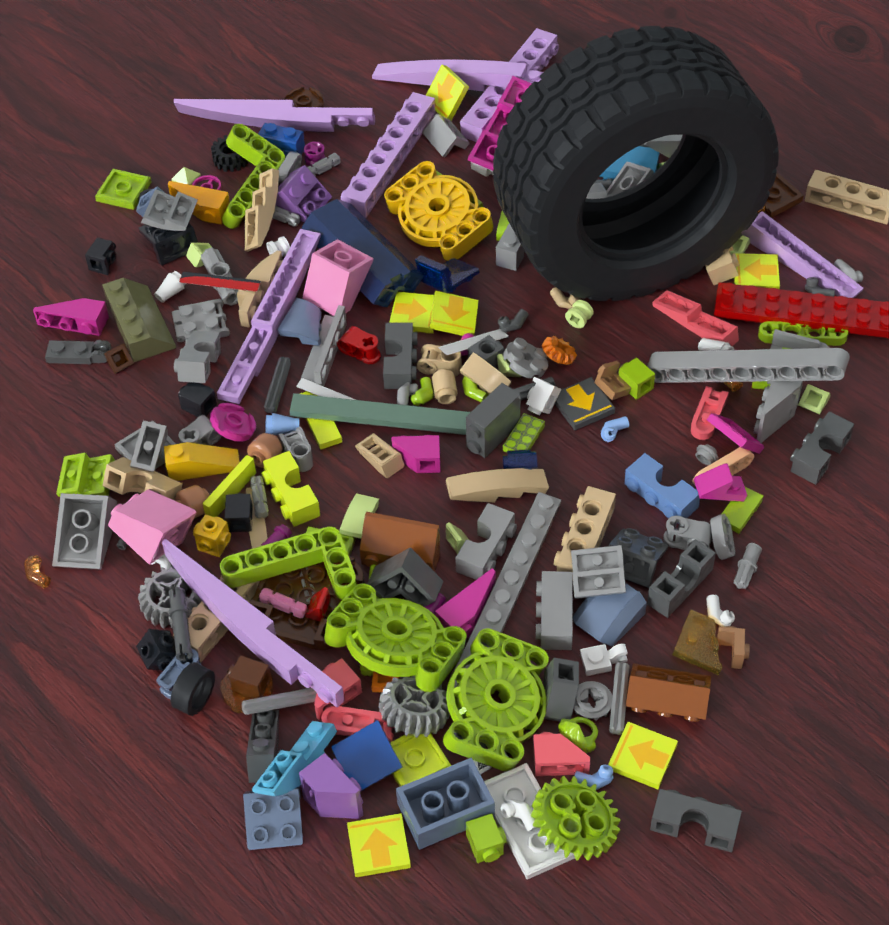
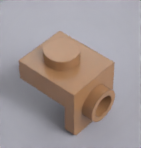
M618 361L603 364L599 368L594 382L611 400L626 396L631 390V387L617 374L620 366Z
M734 626L719 627L716 644L732 646L731 668L742 669L744 659H749L750 645L745 644V629Z

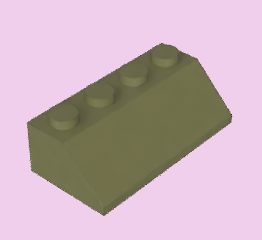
M126 278L102 284L108 307L134 362L176 348L148 286Z

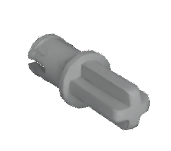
M755 543L747 544L743 558L738 561V571L733 582L738 589H746L752 574L757 571L758 567L756 564L762 548Z

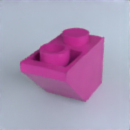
M439 435L392 437V447L401 453L404 464L414 472H440Z

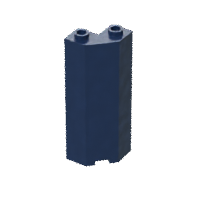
M335 199L312 211L301 228L321 234L317 245L319 249L338 239L374 258L360 291L375 305L388 307L398 290L413 293L424 277L394 245L348 202Z

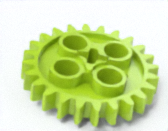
M562 776L559 782L553 778L550 784L545 783L536 794L531 806L534 808L531 817L536 818L533 827L541 828L537 834L538 837L546 836L545 845L553 843L555 845V853L562 849L564 850L565 858L570 853H574L575 859L579 860L583 854L585 859L589 861L592 855L599 858L602 852L607 853L616 841V836L620 831V828L617 827L620 819L615 817L618 809L610 808L613 800H605L603 798L606 793L605 791L596 792V784L588 787L586 779L580 784L575 776L572 777L570 782H568L565 776Z

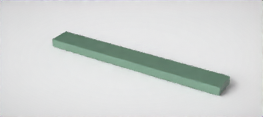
M293 393L290 407V416L463 435H466V416L470 413Z

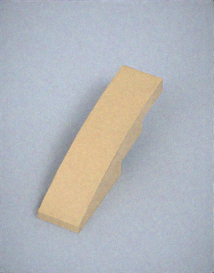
M272 168L259 175V189L252 192V207L245 210V251L247 252L261 247L269 230L276 205L279 170Z
M496 469L472 472L446 479L450 500L495 503L498 497L520 498L523 492H541L546 494L549 489L544 469Z

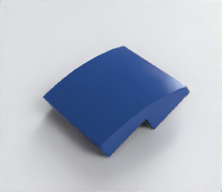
M379 720L331 747L337 761L344 769L343 773L348 778L353 777L359 783L361 791L403 768Z

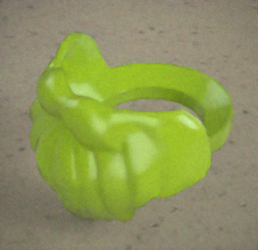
M575 717L571 720L561 719L558 725L560 734L586 754L594 751L598 729L591 720L584 717ZM577 722L589 725L592 729V734L584 737Z

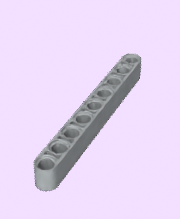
M841 348L654 352L650 357L647 367L655 373L654 382L836 381L844 377L850 355Z

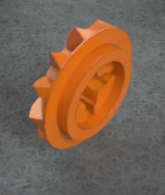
M556 336L547 337L542 343L543 351L554 362L565 365L572 364L577 356L575 348L570 346L569 342L563 341V338L558 339Z

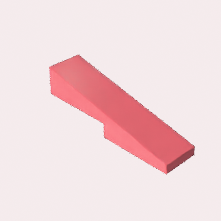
M668 290L652 302L653 307L701 338L729 342L730 346L739 341L737 326L702 312V307L699 303Z

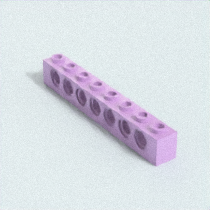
M536 28L509 62L526 63L527 70L541 71L548 65L552 56H555L558 52L557 35ZM489 86L460 121L461 133L466 139L477 142L497 109L498 102L506 87Z
M413 92L404 101L402 109L396 113L393 122L387 126L385 134L378 139L376 147L370 151L365 163L361 164L359 172L356 176L352 177L348 188L343 190L341 200L353 205L365 218H367L422 135V132L436 114L435 98Z

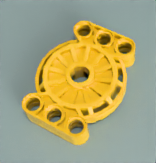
M430 161L419 163L390 186L384 194L390 213L398 214L401 227L407 237L415 243L426 247H440L443 258L448 262L461 258L488 236L494 228L489 209L485 207L479 208L478 198L474 189L461 178L450 175H437L435 165Z

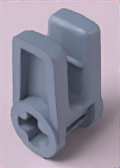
M192 649L193 657L191 659H188L187 653H185L186 661L177 660L175 656L156 679L158 685L161 686L160 692L166 698L171 700L173 686L186 666L193 662L201 665L198 652L195 649Z

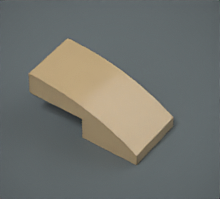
M474 352L460 369L462 375L479 385V388L487 392L488 395L501 383L510 386L512 383L500 371Z

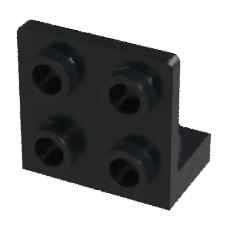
M188 223L185 231L165 230L146 224L138 228L139 232L152 243L158 263L161 266L187 255L190 244L198 243L194 227L190 223Z

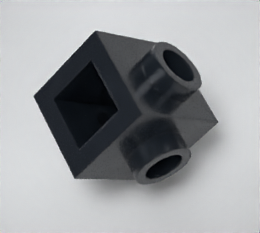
M148 629L136 646L147 670L164 671L176 656L175 640L169 630Z

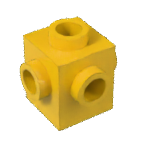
M204 515L201 522H198L193 530L197 549L217 557L221 556L231 539L227 521L220 517Z

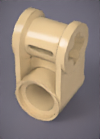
M426 344L422 347V357L417 362V369L420 372L429 375L434 374L440 369H447L452 371L455 376L460 374V369L462 368L461 352L446 355L439 349L440 346Z

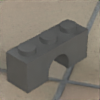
M386 323L385 325L386 355L397 356L384 357V389H399L406 382L412 384V380H416L417 371L416 366H413V362H417V349H413V345H418V333L413 332V323Z
M830 411L823 419L819 418L813 433H808L803 440L802 447L800 449L796 448L790 458V461L793 462L791 472L816 485L828 470L831 454L822 449H829L840 454L851 439L854 423Z
M695 539L680 555L679 563L673 573L670 575L664 571L649 587L647 605L668 618L713 570L716 552Z
M660 789L650 830L678 837L679 829L684 823L690 821L698 822L706 830V846L732 852L742 810L735 809V807L728 804L719 805L708 802L702 797L693 798L685 796L675 790Z

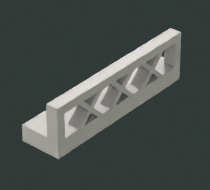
M338 305L335 316L324 315L321 331H319L321 344L319 346L313 345L301 379L304 378L324 387L338 350L337 341L343 336L347 325L345 306Z

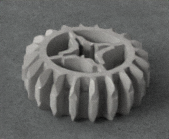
M173 565L168 570L161 567L159 573L152 571V578H145V585H140V593L138 594L140 610L147 621L151 620L154 626L160 624L163 629L168 625H171V628H173L172 619L169 617L171 606L168 592L170 589L174 590V595H176L175 587H181L185 590L186 606L189 608L190 614L193 607H197L201 603L200 598L188 586ZM188 589L192 591L191 596L189 598L186 597V591ZM156 596L160 597V602L157 605L154 603Z
M415 675L409 678L401 677L400 679L394 677L392 682H387L380 694L379 712L382 715V720L387 721V727H395L396 733L403 731L406 736L414 734L417 738L420 734H423L425 737H428L430 733L437 734L439 729H443L450 716L446 699L447 691L442 690V684L433 692L422 691L416 685Z

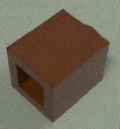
M241 655L236 664L231 665L228 672V679L230 680L232 690L253 698L262 697L272 679L268 664Z

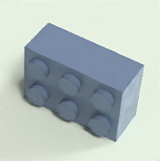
M472 757L396 788L397 804L419 850L465 831L467 821L491 813L495 818V802Z

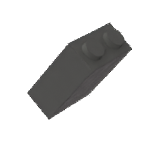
M501 383L466 416V446L472 453L486 458L513 431L520 420V393Z

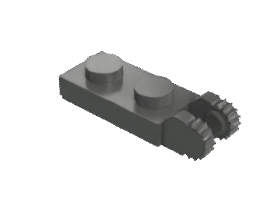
M49 340L45 359L48 363L58 364L105 363L107 359L104 353L111 350V343L104 340H96L95 342Z

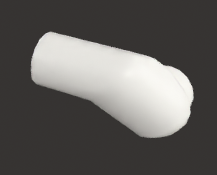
M717 595L707 596L709 619L721 627L731 626L735 620L733 612L720 609L719 597Z
M510 799L501 805L500 811L505 818H520L528 832L537 828L533 827L536 818L531 817L532 809L528 803Z

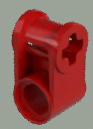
M351 326L337 341V347L342 353L352 356L365 364L377 363L381 358V353L377 349L379 345L378 338L356 326Z

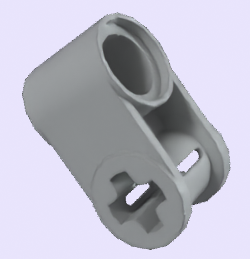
M201 415L186 428L182 429L178 436L181 443L189 442L211 446L217 443L222 435L212 427L208 417Z
M299 426L293 432L285 435L282 433L278 434L283 452L290 451L299 467V472L310 470L313 467L312 451L303 429Z
M671 516L666 522L667 531L664 533L663 540L669 544V547L685 550L696 539L710 548L712 539L711 524L681 516Z

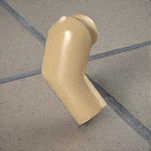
M557 287L550 291V295L556 304L562 308L571 309L577 300H581V298L570 295L569 298L565 297Z

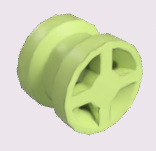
M577 300L572 305V308L567 311L565 317L573 327L583 328L587 320L593 316L594 311L586 301Z

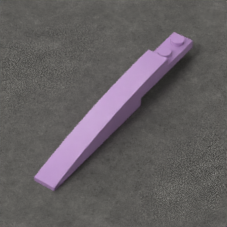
M418 60L378 64L372 79L431 86L440 66L446 65L469 86L468 90L485 91L487 85L507 87L512 76L530 83L539 82L541 80L540 75L543 72L527 70L526 63Z
M174 99V104L180 113L248 126L262 127L264 123H274L278 126L293 127L301 131L334 132L335 125H359L362 127L375 125L373 108L295 107L293 100Z
M763 211L758 214L747 230L741 232L743 236L750 239L752 245L766 254H777L779 262L804 278H817L818 286L823 289L835 290L834 295L855 298L864 289Z
M303 229L299 230L251 320L252 328L217 391L218 399L240 404L253 377H258L279 335L277 329L291 308L310 265L312 254L315 252L320 240V233Z
M167 539L162 541L165 556L208 609L265 664H268L272 670L291 685L298 679L304 687H311L325 703L330 702L338 708L344 702L343 687L279 639L275 633L274 622Z

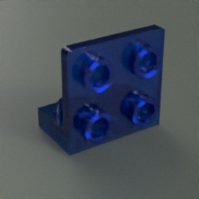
M422 255L414 259L417 269L424 275L421 282L445 293L456 290L458 286L472 280L474 276L480 273L479 268L456 258H452L444 264Z

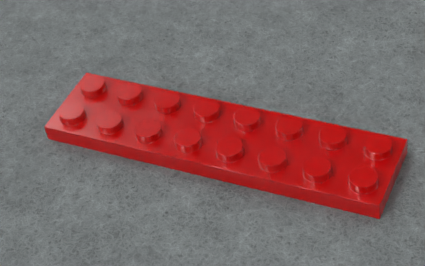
M718 282L714 317L760 323L766 321L787 322L790 325L803 324L801 327L809 325L808 327H811V329L817 330L819 328L822 329V327L826 331H828V328H835L834 332L844 333L841 330L844 329L848 330L850 334L889 338L888 301H873L844 296L832 297L820 293L813 294Z

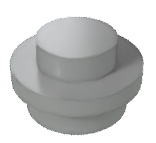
M706 444L697 447L695 456L701 463L709 466L719 459L717 450L711 445Z

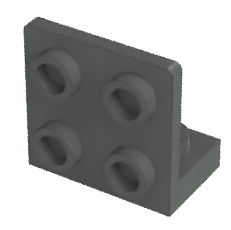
M623 528L609 543V546L622 545L625 579L649 588L652 584L657 563L668 550L669 544L664 543L658 537H647L635 529Z

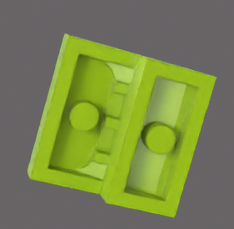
M86 453L64 456L56 495L60 497L61 493L109 496L110 489L103 486L106 464L115 461L114 457L109 454L89 458Z

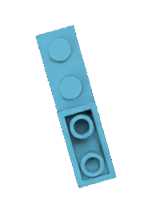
M312 721L290 751L280 750L253 786V792L279 796L301 785L299 772L325 753L324 749L337 732L334 724Z

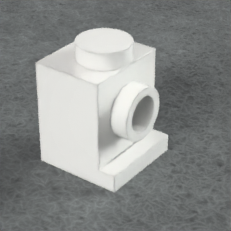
M534 377L532 381L536 382V384L527 395L528 401L526 404L529 405L528 410L537 415H540L541 412L550 414L561 389L540 378Z

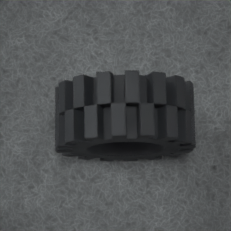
M224 135V139L221 137L217 138L218 142L214 141L211 146L215 167H218L219 170L223 168L224 172H227L228 169H230V172H234L235 168L239 171L241 170L240 166L246 167V163L248 164L249 161L227 146V135Z

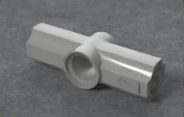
M212 247L205 249L204 253L201 254V260L208 274L232 277L229 265L224 262L219 250ZM214 287L224 304L232 306L238 303V289Z

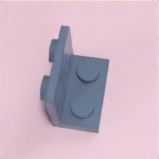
M300 786L279 796L258 794L253 791H246L243 794L247 848L249 850L303 844Z

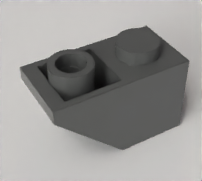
M553 658L545 669L546 714L544 719L559 722L563 718L571 720L579 687L578 661Z

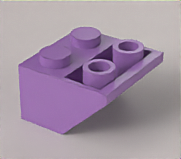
M304 165L291 172L278 187L275 206L300 215V220L305 222L312 211L324 206L332 196Z
M325 753L299 772L303 798L320 817L360 819L363 816V800L360 794L362 789L359 783L353 777L348 778L343 773L344 769L336 759L331 760Z

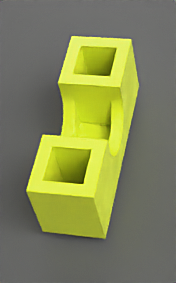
M290 451L264 460V471L261 472L266 485H271V493L275 502L280 501L282 505L280 508L286 520L290 519L293 527L320 517L319 502L309 484L301 488L291 487L300 483L301 479L299 467Z

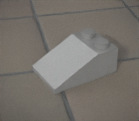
M61 493L53 567L102 569L113 532L108 524L112 516L111 511L117 506L116 500L109 496Z

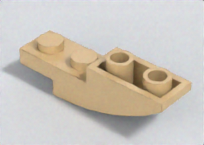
M277 250L266 257L245 278L261 281L257 292L238 290L239 317L242 327L250 328L251 320L283 262L282 251Z

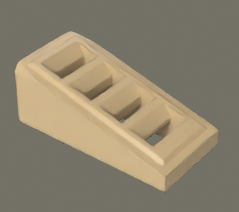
M374 433L355 445L361 455L385 478L391 477L404 467L401 453Z

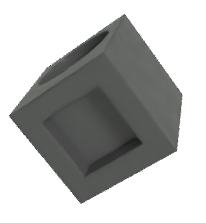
M488 335L468 348V358L474 352L497 368V355L503 354L504 347L499 341Z

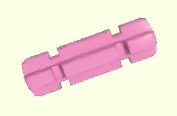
M263 588L259 595L260 602L271 603L274 605V608L289 614L293 612V616L298 618L305 616L307 612L306 604L300 601L295 602V599L278 592L274 594V591L268 588Z

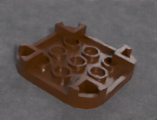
M349 556L356 576V585L364 584V573L361 567L355 562L354 557ZM324 562L260 580L253 600L249 599V603L274 622L275 633L279 639L315 650L335 648L326 644L324 640L328 616L342 600L334 593ZM302 579L305 580L306 587L302 586ZM326 587L329 590L331 602L325 617L321 621H316L305 616L298 618L293 616V612L289 614L274 608V605L271 603L260 602L259 595L263 588L273 590L274 594L276 592L295 599V602L300 601L306 604L308 608L310 601L307 602L306 600L312 598V592L315 594ZM307 590L310 596L305 597L304 591Z

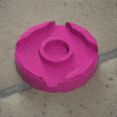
M221 403L218 407L215 406L210 414L212 427L227 439L243 442L249 440L256 430L254 417L250 413L247 415L244 412L245 409L239 405Z

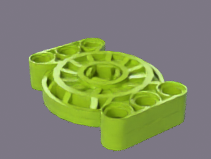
M357 584L328 616L324 640L326 644L332 647L339 648L347 645L351 655L361 665L371 671L392 677H410L415 675L416 685L420 690L433 692L439 688L460 660L467 635L462 628L457 626L443 628L439 619L420 604L399 598L376 599V591L371 585Z
M485 628L478 633L470 646L472 655L465 658L457 666L448 682L446 692L447 707L454 722L445 733L443 743L453 753L467 758L472 757L477 762L501 771H509L518 764L524 755L522 743L531 738L541 726L545 717L546 693L539 675L547 666L549 657L546 651L540 647L496 630ZM481 642L486 643L489 647L484 646ZM506 651L510 652L513 656L508 655ZM530 660L534 661L537 666L533 665ZM455 679L458 683L456 688H454ZM496 690L499 691L498 697L502 700V703H497L491 697V694H494ZM525 729H530V730H531L530 732L526 733L525 735H524V733H523ZM454 733L460 734L463 740L458 739ZM479 742H483L484 744H486L488 749H484L483 747H481ZM505 752L510 753L513 759L507 757Z

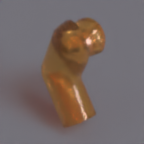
M37 555L29 556L24 562L26 578L43 588L48 587L51 578L41 573L39 569L42 559Z

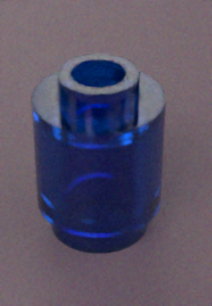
M530 449L507 451V455L503 456V469H537L536 451L530 452Z

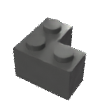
M410 547L375 566L367 584L375 589L376 596L379 599L393 598L402 594L407 600L425 607L436 601L444 581Z

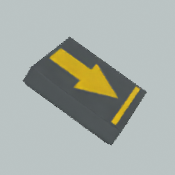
M592 377L562 389L555 402L556 407L574 431L615 413V407L594 383L595 381Z

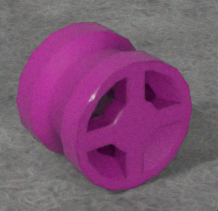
M313 141L304 146L305 162L308 166L313 167L312 164L325 158V148L322 143Z

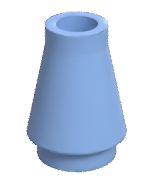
M275 413L266 415L265 433L273 435L286 434L295 431L299 427V418Z

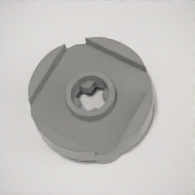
M516 338L514 342H510L503 352L504 360L508 359L510 362L509 367L517 374L526 378H533L534 375H538V378H540L548 368L547 355L543 349L534 347L522 338Z

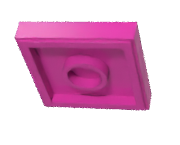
M711 413L707 418L708 422L741 448L759 454L764 449L762 443L733 420L715 413Z

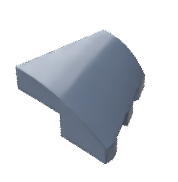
M296 298L277 330L280 336L297 337L302 344L319 346L321 344L319 331H321L320 320L322 312L313 303Z

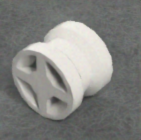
M284 236L279 237L275 242L270 241L266 244L269 255L278 250L282 251V257H285L290 249V245Z

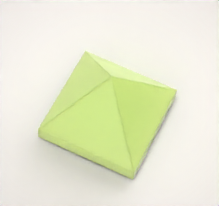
M183 167L172 178V181L192 185L194 180L200 177L201 174Z
M503 354L497 355L498 369L504 376L521 377V375L509 367L510 362L508 359L504 360Z

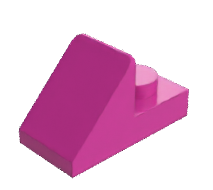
M727 463L694 478L700 499L744 502L747 497L742 478L740 476H732Z

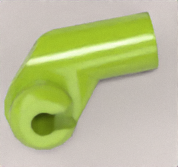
M464 376L462 380L464 394L482 402L488 396V393L478 389L476 383Z
M424 377L420 380L421 388L411 396L413 405L425 404L433 398L432 382L429 377Z

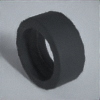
M195 662L186 666L173 686L170 700L172 707L190 716L198 714L212 694L215 685L214 671Z

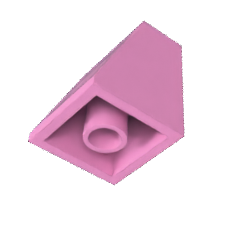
M338 239L312 254L302 298L328 312L331 316H335L338 305L345 306V312H349L374 258Z
M148 489L140 495L138 493L133 495L125 504H118L111 511L112 516L108 526L150 565L165 554L162 545L164 539H167L176 547L183 543L197 512L186 505Z

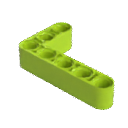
M235 124L226 139V144L231 150L256 167L231 200L222 216L223 224L231 229L237 228L245 218V210L252 207V192L259 189V175L272 168L279 170L285 159L281 149L243 124Z
M335 527L321 528L229 555L220 563L223 582L231 588L244 586L321 562L325 564L334 593L339 599L343 600L356 586L354 569L342 536Z

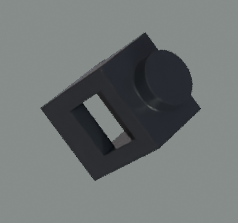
M97 237L85 254L88 269L109 275V267L116 260V244L110 240Z

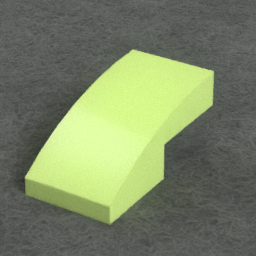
M356 493L342 521L340 534L361 539L366 512H376L379 507V499Z

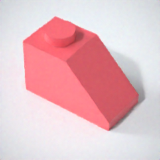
M342 658L335 663L328 664L322 671L343 687L344 702L340 706L345 705L362 693L360 678ZM316 694L314 704L316 717L321 721L323 711L334 705L330 702L325 703Z
M543 732L533 735L535 777L575 775L576 771L589 774L590 756L562 734Z

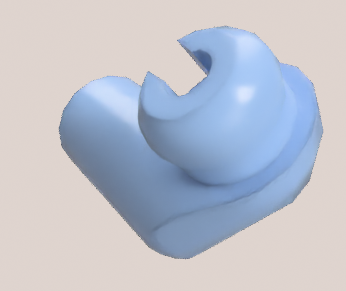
M624 416L605 422L601 430L602 439L611 442L615 439L618 430L629 428L627 417Z
M605 764L601 765L598 772L593 775L576 771L575 777L580 784L586 779L588 787L596 784V790L611 783L613 780V768Z

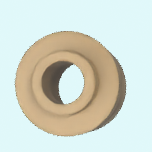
M440 369L432 375L435 398L440 404L453 403L458 394L454 373L447 369Z

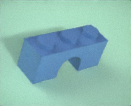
M646 453L626 469L624 484L627 488L643 497L648 504L661 510L667 518L671 516L688 518L699 508L700 498L697 490L684 480L670 487L659 484L662 481L663 465Z

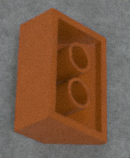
M366 512L360 544L361 564L371 567L373 564L377 566L411 547L435 572L440 557L439 525Z
M633 663L626 706L631 707L632 711L640 713L651 710L657 711L658 715L664 717H673V714L684 716V719L688 721L698 722L700 719L706 720L711 676Z

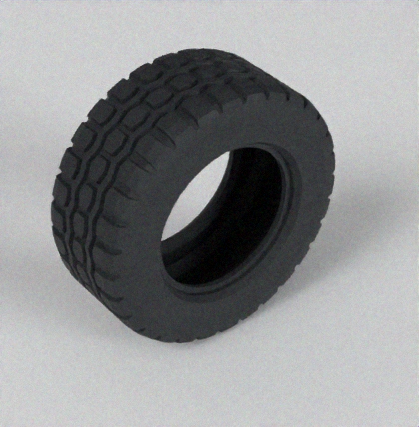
M643 26L638 30L634 28L614 32L610 38L607 35L588 42L586 48L578 47L562 57L560 64L555 62L540 75L541 80L539 82H533L522 94V102L516 103L506 119L507 124L503 125L497 140V148H495L493 177L497 200L534 268L543 278L561 291L568 292L575 297L583 299L588 297L590 300L607 301L608 299L612 301L630 299L633 295L637 298L655 293L659 288L664 290L678 284L682 278L686 280L702 270L704 265L708 266L724 254L723 251L725 249H729L742 236L741 232L751 226L758 216L757 211L761 210L770 194L769 189L773 187L776 178V167H778L779 161L776 130L769 112L731 60L718 46L693 32L668 26L664 28L660 26ZM683 135L671 157L643 182L613 196L600 199L586 198L598 177L627 152L648 141L663 136Z

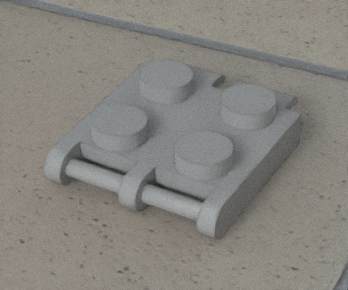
M215 299L179 306V310L172 311L177 342L186 341L193 330L220 332V338L229 336L230 331L225 324L227 320L226 314L222 310L223 301Z

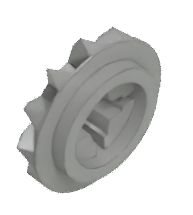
M595 681L579 684L573 708L576 715L579 714L587 719L594 718L596 721L599 717H606L612 706L611 691L605 685ZM589 694L596 701L595 708L590 703H586L588 702Z

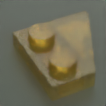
M690 610L672 655L719 675L722 670V663H719L718 657L719 644L715 636V620Z

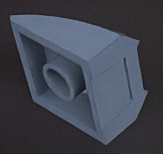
M626 584V593L586 597L572 618L577 626L599 642L614 646L645 615L647 602L640 591H636Z

